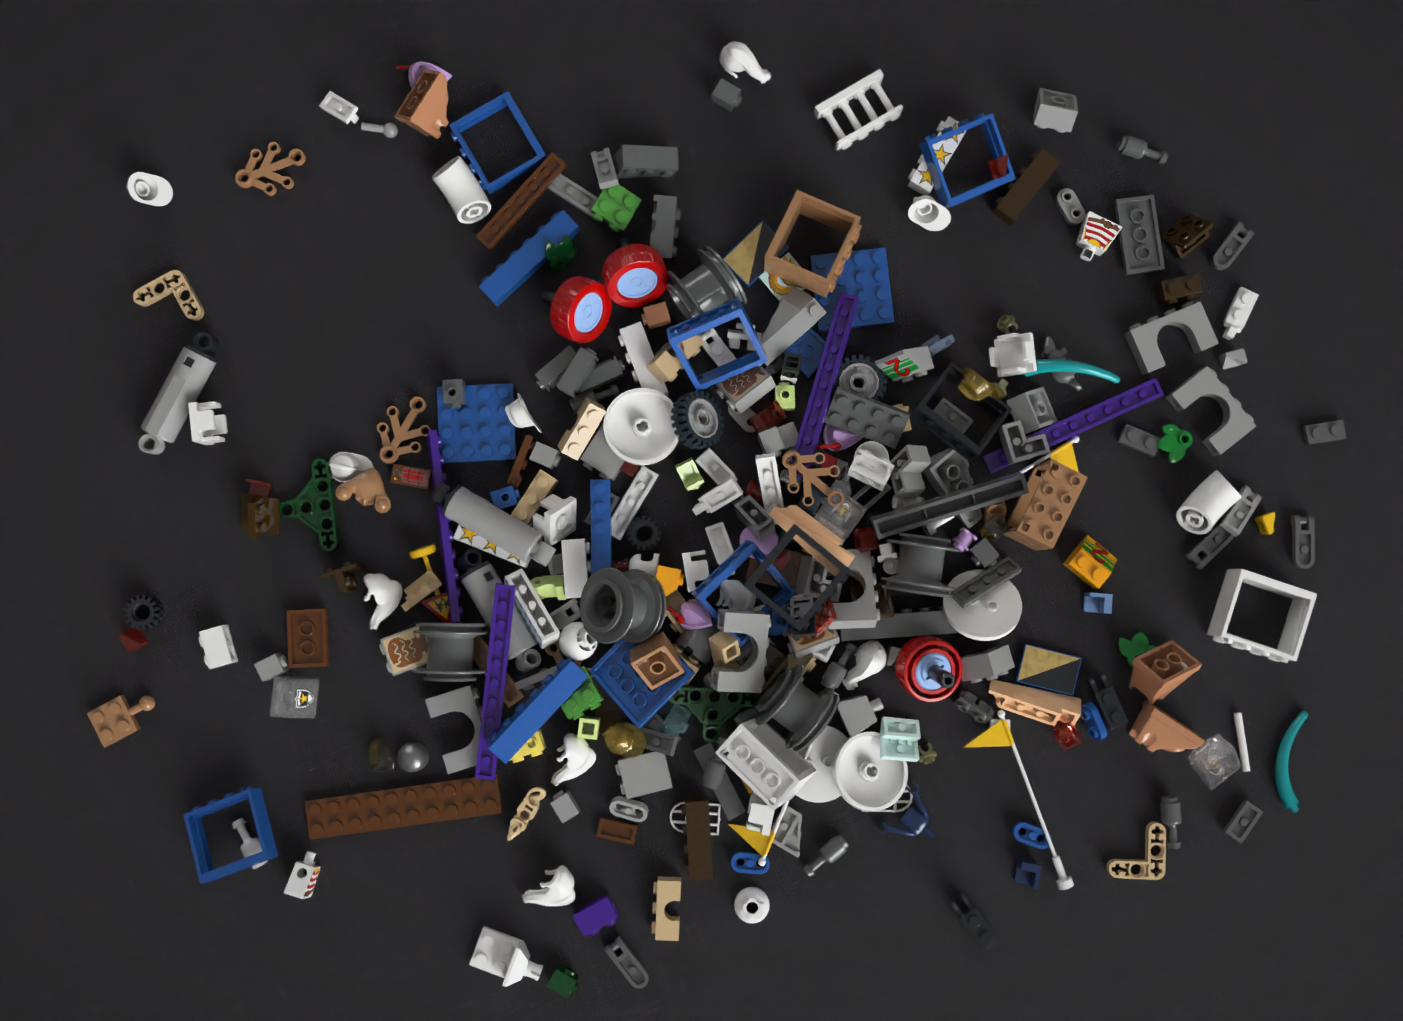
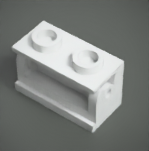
M859 449L847 475L883 491L895 465H892L887 459H880L874 456L868 450Z
M220 625L199 632V643L204 648V661L209 669L238 662L228 625Z

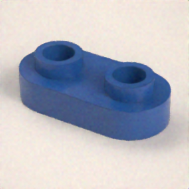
M1091 702L1081 705L1080 716L1086 724L1088 735L1096 741L1106 738L1107 730L1097 707Z
M1023 821L1014 824L1012 834L1018 841L1038 849L1049 847L1042 828ZM1020 828L1025 829L1023 834H1019ZM1039 835L1043 836V839L1041 841L1037 840V837Z
M736 852L731 858V866L738 873L764 874L768 871L770 862L766 856V864L758 866L756 862L762 858V855L753 852ZM739 858L744 860V863L741 865L737 863Z

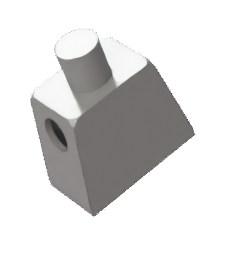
M864 694L840 700L837 710L848 735L853 737L877 722L874 712L883 709L884 706L880 698L869 702Z

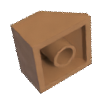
M664 632L629 650L630 664L651 690L685 673L673 644Z

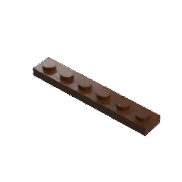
M552 152L476 237L489 250H492L563 172L567 165Z

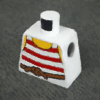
M1089 211L1082 221L1076 242L1077 246L1083 248L1080 257L1083 260L1091 261L1094 254L1101 256L1120 232L1122 226Z
M307 851L304 861H297L284 891L285 894L301 899L312 896L320 871V866L315 865L318 857L317 853Z

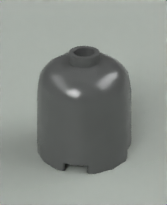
M712 617V626L695 630L685 629L676 640L677 644L690 653L692 650V654L705 665L712 657L708 638L721 631L717 629V623Z

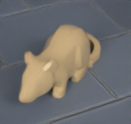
M534 787L528 791L526 797H524L517 808V814L510 821L507 841L512 840L521 831H524L529 820L534 818L539 809L540 800L546 797V790L544 788ZM532 792H540L539 794L530 795Z

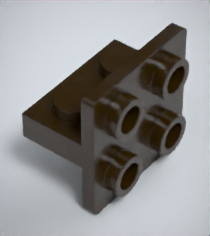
M1188 213L1160 235V238L1171 244L1176 258L1181 260L1210 237L1208 230L1214 224L1211 221Z
M243 493L241 495L242 529L248 531V539L256 540L263 533L278 535L280 533V499Z
M350 561L342 564L343 568H328L323 570L324 574L319 575L320 579L330 580L336 578L340 593H352L358 591L356 587L358 586V580L352 572L364 569L366 566L365 564H359L358 561Z
M770 642L768 648H766L767 665L764 668L765 684L762 686L763 691L766 688L770 689L776 682V676L779 673L782 674L788 667L787 652L779 650Z

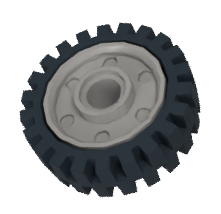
M852 355L841 361L832 398L839 386L880 402L887 388L886 374L876 366V360H872L869 356ZM856 379L861 380L863 387L856 388L853 381Z
M693 391L682 395L676 399V402L673 404L674 408L671 409V413L674 414L671 416V420L675 422L672 423V428L676 427L677 429L674 433L675 435H680L679 441H684L683 445L689 446L690 449L698 450L712 446L720 440V436L723 434L721 429L724 428V424L721 421H724V418L720 416L722 410L717 409L719 404L717 402L713 403L715 399L712 396L709 397L707 392Z

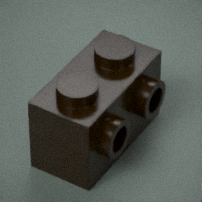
M1198 273L1164 280L1154 286L1157 303H1166V305L1178 303V300L1185 299V301L1196 299V295L1203 292Z

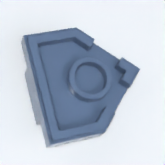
M952 334L943 339L936 335L920 347L928 346L932 357L950 346L955 339Z

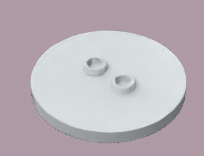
M970 570L961 573L948 586L955 587L956 589L985 570ZM1008 580L964 609L953 598L943 597V611L950 625L960 634L975 640L990 641L1006 636L1016 627L1022 613V601L1018 590Z
M827 725L813 742L806 760L817 771L795 794L803 800L822 803L841 796L833 778V762L839 747L848 738L836 728ZM806 749L798 753L803 757Z

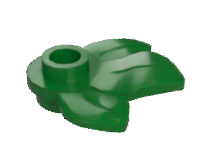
M1174 424L1162 426L1165 436L1158 441L1156 447L1169 452V462H1177L1184 457L1186 449L1191 446L1193 442L1192 435L1186 430H1180ZM1183 436L1186 439L1185 443L1182 442Z
M1143 632L1135 634L1131 641L1120 638L1118 643L1120 653L1127 658L1131 668H1133L1132 662L1135 656L1138 657L1156 648V646L1148 645V639Z

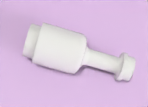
M240 818L234 821L232 825L233 829L238 830L243 840L240 849L244 857L262 852L259 839L250 837L244 826L246 821ZM268 860L254 865L252 868L256 869L268 862Z

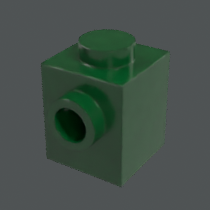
M558 964L546 986L567 998L569 993L574 994L579 985L576 982L578 975H576V971L572 968H565Z

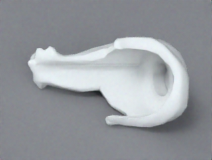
M733 41L723 47L719 58L720 64L725 71L735 78H738V76L734 72L746 71L750 76L759 80L761 84L771 78L770 72L760 67L754 54L746 44Z
M371 573L366 574L363 578V582L368 588L364 601H368L371 594L375 597L377 607L374 610L369 625L371 630H377L380 622L388 617L398 606L402 597V586L398 581L390 580L384 574Z
M727 579L720 584V598L716 606L722 604L723 607L728 606L731 610L752 611L756 596L738 580Z
M869 640L860 645L856 653H854L856 665L842 681L847 690H854L855 687H858V681L878 673L885 667L887 654L885 648L878 641Z
M572 733L565 735L564 744L557 749L558 752L565 749V752L560 758H557V761L561 762L566 757L568 761L560 770L553 774L551 783L555 786L583 774L594 764L596 754L593 749L588 747L584 738H577V735Z
M564 865L554 870H545L546 875L554 874L553 879L550 882L540 883L543 889H529L522 895L524 903H536L555 907L568 905L575 900L574 878Z

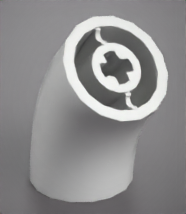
M460 156L447 162L432 176L433 181L442 191L461 223L471 224L484 219L491 211V204L485 192Z
M1215 470L1182 503L1176 513L1177 521L1185 530L1191 533L1206 534L1220 517L1242 497L1218 470Z

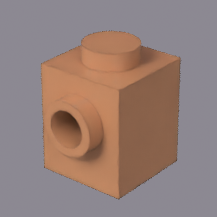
M666 302L643 308L642 320L644 325L648 324L649 330L671 324Z

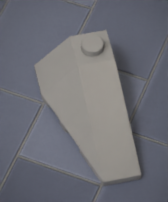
M796 286L780 300L775 314L772 316L766 331L760 339L768 360L764 363L766 366L827 313L814 297Z
M952 448L931 456V463L922 471L928 482L940 496L973 486L972 484H974L973 478L969 474L968 460ZM981 508L956 515L967 529H970L983 518Z

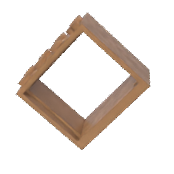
M797 190L765 254L764 271L823 297H827L829 292L833 293L837 284L836 280L844 270L845 261L849 259L852 253L853 244H856L860 236L859 232L862 225H859L861 217ZM799 214L847 234L827 278L778 258Z
M1053 459L1034 466L1026 482L1029 493L1019 497L1001 534L1035 551L1053 549L1088 477ZM1037 470L1041 472L1040 477L1035 475Z

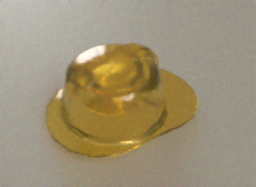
M964 368V378L958 385V389L967 398L980 401L987 396L997 399L1002 397L1001 391L996 386L982 378L974 370Z
M617 723L602 734L609 751L627 758L638 757L646 747V737L642 730L624 723Z

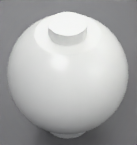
M583 622L568 624L559 635L560 650L566 657L572 660L587 659L596 650L597 641L587 633Z

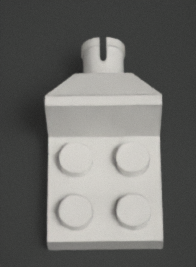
M486 926L482 929L469 964L505 978L502 984L505 987L520 981L523 976L538 981L543 969V965L529 960L531 955L523 940Z

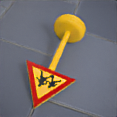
M431 544L409 552L412 559L422 557L427 571L432 570L427 555L434 553L436 546ZM437 588L434 591L435 597L423 600L421 603L442 621L450 623L447 592L440 594Z

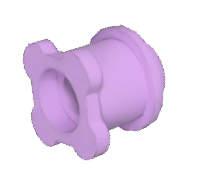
M962 527L959 530V535L952 539L954 542L953 546L956 549H960L961 552L963 550L968 551L970 544L978 539L966 528Z

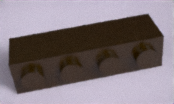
M1042 149L1039 154L1035 152L1029 159L1031 163L1029 167L1026 168L1024 166L1017 174L1019 177L1017 182L1012 181L1006 188L1008 192L1006 196H1000L994 203L996 208L993 213L1010 226L1061 163L1045 149Z
M708 797L685 798V804H681L682 816H686V824H683V836H687V843H684V855H688L689 862L685 863V875H689L690 881L712 880Z

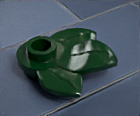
M567 235L558 245L550 241L546 243L545 257L548 259L549 266L553 271L563 270L566 264L573 261L577 255L578 249L572 247V241Z

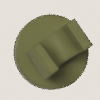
M1004 315L998 320L997 328L1002 330L1005 335L1011 334L1009 332L1010 326L1018 329L1013 315Z
M1002 378L999 383H991L988 390L999 399H1003L1007 394L1005 387L1008 385V382Z
M927 743V752H924L921 746H918L919 762H924V764L935 761L937 756L936 751H932V745Z

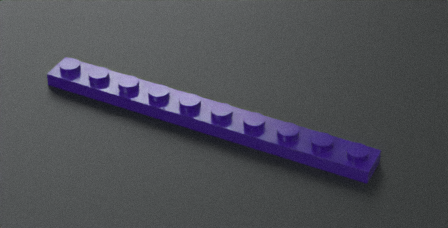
M840 293L794 449L800 456L815 454L859 303V296ZM792 456L790 464L795 463V457ZM812 462L802 464L807 469H810ZM796 469V478L803 480V475Z
M1154 378L1026 436V439L1045 434L1048 445L1051 447L1161 397L1164 393L1157 379ZM1003 447L982 456L989 474L1009 466Z
M429 430L427 432L433 487L435 490L439 482L446 484V475L441 469V465H444L443 454L439 453L441 436L440 434L437 435V430ZM436 503L450 623L460 622V617H463L462 606L458 605V598L461 595L460 588L456 587L455 579H458L457 567L454 568L453 560H456L455 549H451L453 531L452 529L449 530L448 522H451V520L442 515L443 507Z
M500 583L495 585L475 779L495 780L498 757L488 749L487 740L491 734L497 733L501 729L516 585Z

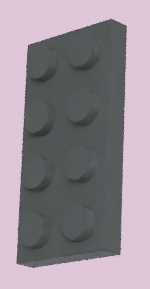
M1154 195L1116 199L1114 205L1117 224L1122 226L1119 232L1125 275L1163 271L1165 265Z
M838 386L826 413L824 423L895 449L910 417V413Z

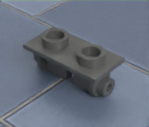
M961 690L958 694L959 698L953 701V704L959 710L972 715L977 722L986 724L993 719L992 716L995 712L992 709L993 707L982 700L976 705L975 702L978 697L967 690Z

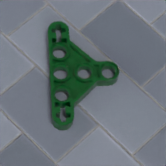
M318 458L311 465V480L297 498L280 503V516L283 518H299L319 534L321 548L332 552L338 549L340 543L332 472L329 461ZM320 462L325 465V468L322 469V474L327 475V478H318V475L322 476L321 470H317ZM321 481L328 483V488L324 492L319 489ZM323 500L330 502V508L326 511L321 508ZM305 502L311 504V510L308 513L302 510V505ZM287 504L292 506V513L290 515H286L283 512V508ZM327 518L332 521V527L328 530L323 527V522ZM324 532H333V535H329L330 540L334 541L331 548L325 544L329 541V537L324 535Z
M683 685L678 692L679 694H685L684 690H686L687 699H684L683 695H677V698L672 696L669 701L673 704L686 705L701 721V734L704 740L713 743L719 739L721 725L742 707H756L761 695L760 693H754L756 698L750 701L746 697H750L751 693L743 692L745 697H743L742 701V692H736L738 693V698L735 701H729L728 695L731 692L717 691L719 693L718 699L710 700L709 694L716 691L710 686ZM692 691H699L700 697L693 700L690 698ZM716 710V718L709 719L707 717L708 712ZM708 729H715L716 733L713 737L709 738L705 735Z

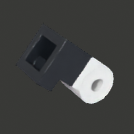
M785 352L780 377L781 382L790 381L796 384L803 355Z

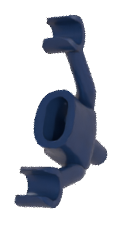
M912 781L917 786L915 791L910 790L908 787L907 789L909 793L913 794L921 812L911 805L899 820L907 829L889 826L885 821H881L886 826V829L882 831L876 827L878 833L884 834L888 831L914 837L923 832L930 839L934 837L936 833L927 826L930 815L918 793L919 785L917 782Z

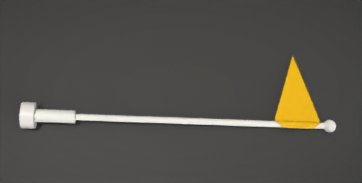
M1073 436L1070 441L1019 472L1024 473L1049 457L1079 472L1072 443L1079 442V437ZM954 516L923 525L922 528L930 537L937 533L936 528L951 520Z
M811 743L805 751V754L803 756L805 760L808 757V754L813 743ZM789 801L784 803L774 829L770 830L769 836L761 835V832L748 830L746 826L728 824L762 855V858L758 860L760 866L766 864L765 858Z
M999 710L997 715L1001 720L963 748L1012 746L1053 855L1052 861L1059 877L1056 883L1059 890L1069 889L1074 886L1071 876H1066L1060 857L1056 855L1009 726L1004 717L1005 711Z

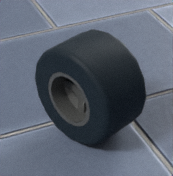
M811 483L814 503L812 506H805L803 504V491L797 506L806 513L814 515L824 497V493ZM806 497L805 503L811 504L812 498Z

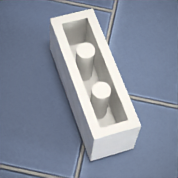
M585 538L561 540L565 599L580 598L584 585L589 579L588 573H591V561L587 562V554H590V543L586 542Z

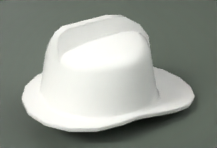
M136 172L128 179L126 189H128L130 196L138 202L153 206H164L172 200L173 189L170 183L162 177L144 172Z
M928 195L914 197L913 204L908 210L910 220L930 231L943 230L951 220L949 211Z
M517 393L518 399L505 407L510 422L519 428L535 426L542 433L530 415L521 395Z
M349 452L336 453L329 461L332 478L344 483L352 480L362 471L374 468L372 462L367 457Z

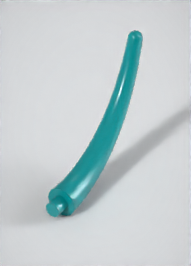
M1062 359L1036 360L1037 371L1024 373L1026 377L1047 372H1076L1097 376L1113 383L1120 382L1119 376L1100 367Z
M1306 711L1300 712L1288 727L1280 743L1275 762L1277 791L1284 808H1290L1292 813H1296L1300 809L1297 806L1299 800L1294 794L1289 779V754L1299 728L1308 717Z

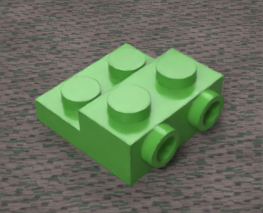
M621 185L604 188L589 212L593 214L592 217L597 221H604L609 224L608 227L616 233L618 231L623 232L642 199Z
M582 666L581 669L588 677L561 705L566 717L574 719V721L584 716L583 712L589 708L594 710L601 705L600 702L604 700L585 666Z

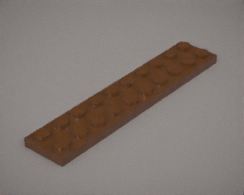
M496 773L495 780L468 777L305 801L309 840L503 812L498 773Z

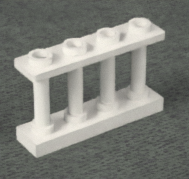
M881 69L815 106V117L817 119L821 117L826 118L839 139L835 145L837 151L841 148L843 150L847 149L852 145L853 141L864 139L869 135L868 132L872 130L877 131L885 125V122L889 120L892 122L901 116L900 113L903 106L900 104L894 108L881 87L884 76ZM870 88L875 90L887 110V113L880 117L876 115L864 95L865 91ZM853 98L859 100L871 120L870 123L863 127L848 105L849 101ZM838 107L839 109L842 108L855 129L853 133L845 136L832 114L833 110Z

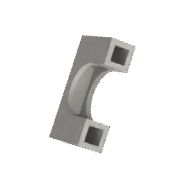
M1193 301L1182 305L1181 310L1176 311L1174 308L1165 312L1164 317L1158 318L1157 315L1147 319V324L1141 326L1140 323L1129 327L1130 331L1125 333V337L1142 375L1166 365L1157 345L1158 332L1165 325H1173L1183 330L1194 354L1219 344L1201 301L1195 304Z
M1208 366L1200 369L1166 396V399L1177 412L1184 410L1201 396L1211 397L1220 404L1223 411L1222 423L1217 430L1202 441L1213 456L1221 455L1256 427L1252 416L1245 413L1241 408V403L1232 397L1229 393V388L1218 380L1216 372Z
M870 549L847 550L856 556L848 566L850 570L847 574L860 582L864 594L854 602L828 603V629L875 628L877 620H880V610L876 609L878 591H874V585H876V573H872V567L875 565L874 556L870 555ZM827 570L826 576H834Z
M719 609L717 629L722 632L747 634L752 648L748 660L739 667H712L711 688L723 692H762V686L765 684L764 668L767 665L766 648L769 646L768 630L771 627L770 614L763 611Z
M473 684L425 699L431 718L457 711L466 714L474 724V737L467 747L442 755L448 774L476 766L483 706L479 705V691L477 687L474 688Z

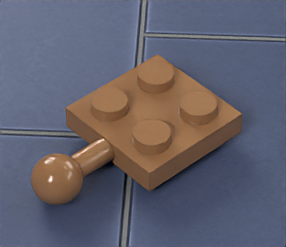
M120 695L88 712L87 715L103 747H108L140 730L141 728L134 714L142 710H152L155 707V699L152 696H143L139 704L130 708L125 696Z

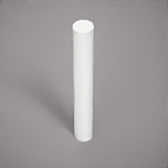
M1233 713L1242 771L1248 772L1251 770L1242 713Z

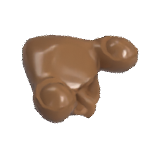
M368 468L362 471L352 480L340 484L336 489L335 496L339 500L346 501L354 493L355 499L362 506L374 504L376 511L380 513H386L391 508V501L385 492L382 478L375 468Z

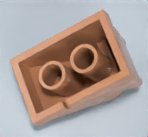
M424 69L415 83L416 87L411 89L394 117L425 136L430 135L438 139L441 136L440 127L444 126L446 128L449 123L446 116L448 104L447 79L442 72Z
M1171 640L1134 658L1129 688L1136 687L1148 698V704L1152 705L1156 700H1162L1193 673L1200 670L1202 664Z
M1147 700L1142 704L1143 708L1129 732V735L1135 738L1137 743L1148 745L1146 749L1151 752L1158 749L1181 752L1185 749H1197L1205 742L1195 731L1155 705H1149Z

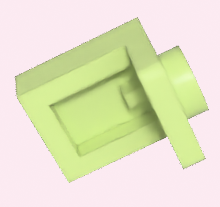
M692 457L675 466L687 491L698 489L704 483Z

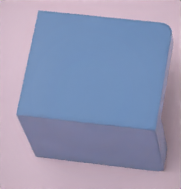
M1084 592L1083 611L1111 614L1113 594Z

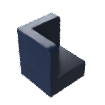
M769 609L768 614H770L771 627L768 630V635L778 636L789 630V624L772 609Z
M1018 858L1014 881L1037 889L1042 866L1037 862Z

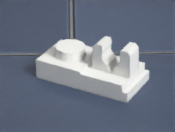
M331 91L328 92L319 105L324 111L346 124L350 120L356 124L359 119L355 114L358 107Z

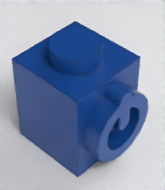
M514 486L490 492L494 506L501 510L516 507L519 500H521L520 491L515 489Z

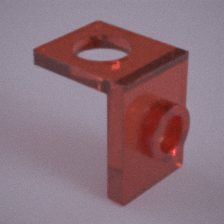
M776 400L767 409L749 418V421L758 434L775 427L787 416ZM774 408L779 411L780 417L776 415Z
M245 479V482L251 483L249 494L269 496L270 483Z

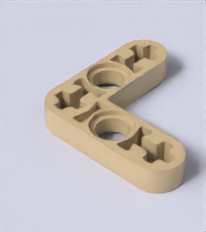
M178 270L169 271L138 288L133 293L134 302L142 307L150 306L173 293L187 318L199 321L204 316V309L187 277ZM176 275H177L178 277H180V278H178V281H179L178 283L174 282V280H175V277H174V276H176ZM162 283L164 290L162 293H157L155 288L158 284ZM183 291H189V299H181ZM141 294L147 295L144 297L145 301L140 300L142 298ZM189 304H191L193 308L198 309L196 311V316L191 314L193 310L190 306H188Z
M1156 821L1148 823L1145 831V860L1111 859L1106 865L1108 874L1114 878L1159 880L1163 878L1166 862L1165 827ZM1156 827L1160 829V832L1156 833V839L1160 840V842L1151 841V839L1155 840V834L1152 833V830ZM1154 845L1160 847V853L1156 856L1151 854V848ZM1117 864L1119 867L1125 868L1126 871L1117 870V872L1115 873V871L1112 870V867H1115ZM1139 864L1140 872L1135 875L1132 874V865ZM1156 866L1159 868V871H1156L1154 875L1151 869H1154Z

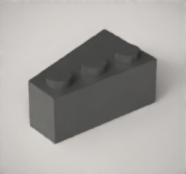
M622 144L613 156L617 179L654 176L672 177L679 170L677 147Z
M654 195L650 246L660 253L664 262L672 263L673 257L677 256V246H674V240L678 239L679 227H676V220H680L681 209L678 208L677 197Z

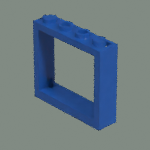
M509 91L449 125L452 129V132H450L452 139L455 143L459 141L461 145L459 150L464 159L468 157L471 162L468 164L474 175L478 174L480 180H478L483 191L487 189L489 194L539 167L547 158ZM507 106L535 152L536 157L489 183L460 133Z
M984 113L974 116V121L969 123L967 119L957 123L958 128L953 129L950 126L941 130L942 134L936 136L934 133L924 137L925 142L919 144L939 201L945 208L955 206L1016 179L993 113L986 116ZM981 124L999 177L951 197L932 145Z
M739 297L667 329L668 340L697 391L725 381L737 374H742L746 370L760 366L768 361L765 349ZM739 317L756 351L697 376L679 342Z
M746 540L691 593L716 623L718 622V613L706 598L751 554L760 564L766 558L764 553L752 541ZM771 564L766 572L781 588L771 600L781 608L784 604L790 602L789 599L796 594V591L774 565ZM765 605L760 611L768 613L770 608ZM729 632L738 640L739 646L744 645L747 641L750 642L749 637L745 633Z
M252 786L241 788L240 793L226 794L222 800L214 799L208 801L206 806L199 805L193 807L191 812L183 814L200 883L212 882L278 857L261 788H252ZM249 799L262 852L214 869L201 817Z

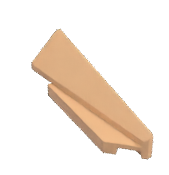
M777 505L770 511L769 515L784 531L787 532L793 524L797 525L845 566L848 567L856 557L839 546L843 541L841 538L797 505H789L787 508H779ZM798 535L793 537L796 542L836 577L840 572L837 567Z
M998 680L990 681L989 693L994 695L996 704L1001 709L1055 726L1059 720L1074 727L1081 715L1082 700L1080 698Z

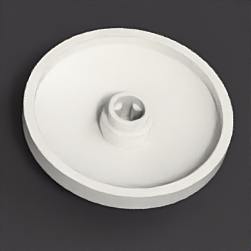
M635 388L617 396L609 405L603 422L605 439L612 452L625 462L634 465H650L666 458L676 447L680 436L674 433L677 430L676 427L672 428V423H675L671 420V416L674 415L671 413L674 403L663 393L650 388Z
M862 732L856 736L849 737L839 747L833 762V778L838 792L850 805L864 811H879L892 806L903 794L908 779V766L906 761L881 759L880 733Z

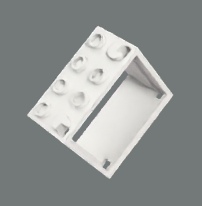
M1227 569L1207 635L1212 636L1213 641L1231 644V647L1249 650V653L1258 656L1263 655L1276 662L1288 663V660L1297 661L1317 594L1244 569ZM1242 582L1292 599L1277 649L1227 633Z
M756 718L741 723L715 752L772 810L792 799L817 771L798 752L796 753L792 748H786V740L767 722L763 725H757ZM728 751L729 754L725 756L723 753ZM773 796L777 799L775 804L770 800Z

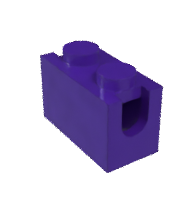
M609 893L576 910L573 918L583 937L587 935L591 937L600 931L599 928L615 924L619 912Z

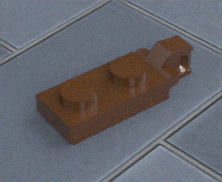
M528 434L524 438L507 484L518 487L521 483L520 471H525L529 461L526 459L528 452L532 453L536 444L533 441L534 437Z

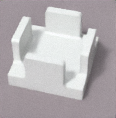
M1011 333L997 336V339H994L995 347L989 348L990 365L997 368L998 377L1037 371L1033 333Z
M218 402L188 403L192 441L203 445L225 442L224 437L214 435L226 434L228 432L226 415H214V411L210 410L221 408V404Z
M552 494L540 502V506L548 511L544 513V517L537 513L533 515V528L543 534L544 542L548 545L553 546L576 530V498L570 496L562 499Z
M705 550L682 553L688 592H693L697 588L695 586L696 581L705 580L709 576L707 560L691 561L692 556L705 555Z
M753 791L748 806L749 817L748 821H746V829L761 832V835L769 836L774 810ZM774 796L770 799L774 804L777 801Z

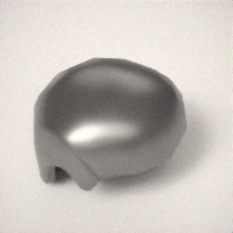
M420 742L403 745L398 751L397 756L399 767L406 772H416L423 769L429 762L427 747Z

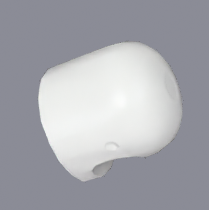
M654 553L653 560L648 562L641 560V554L634 555L630 559L629 570H643L656 577L660 554Z

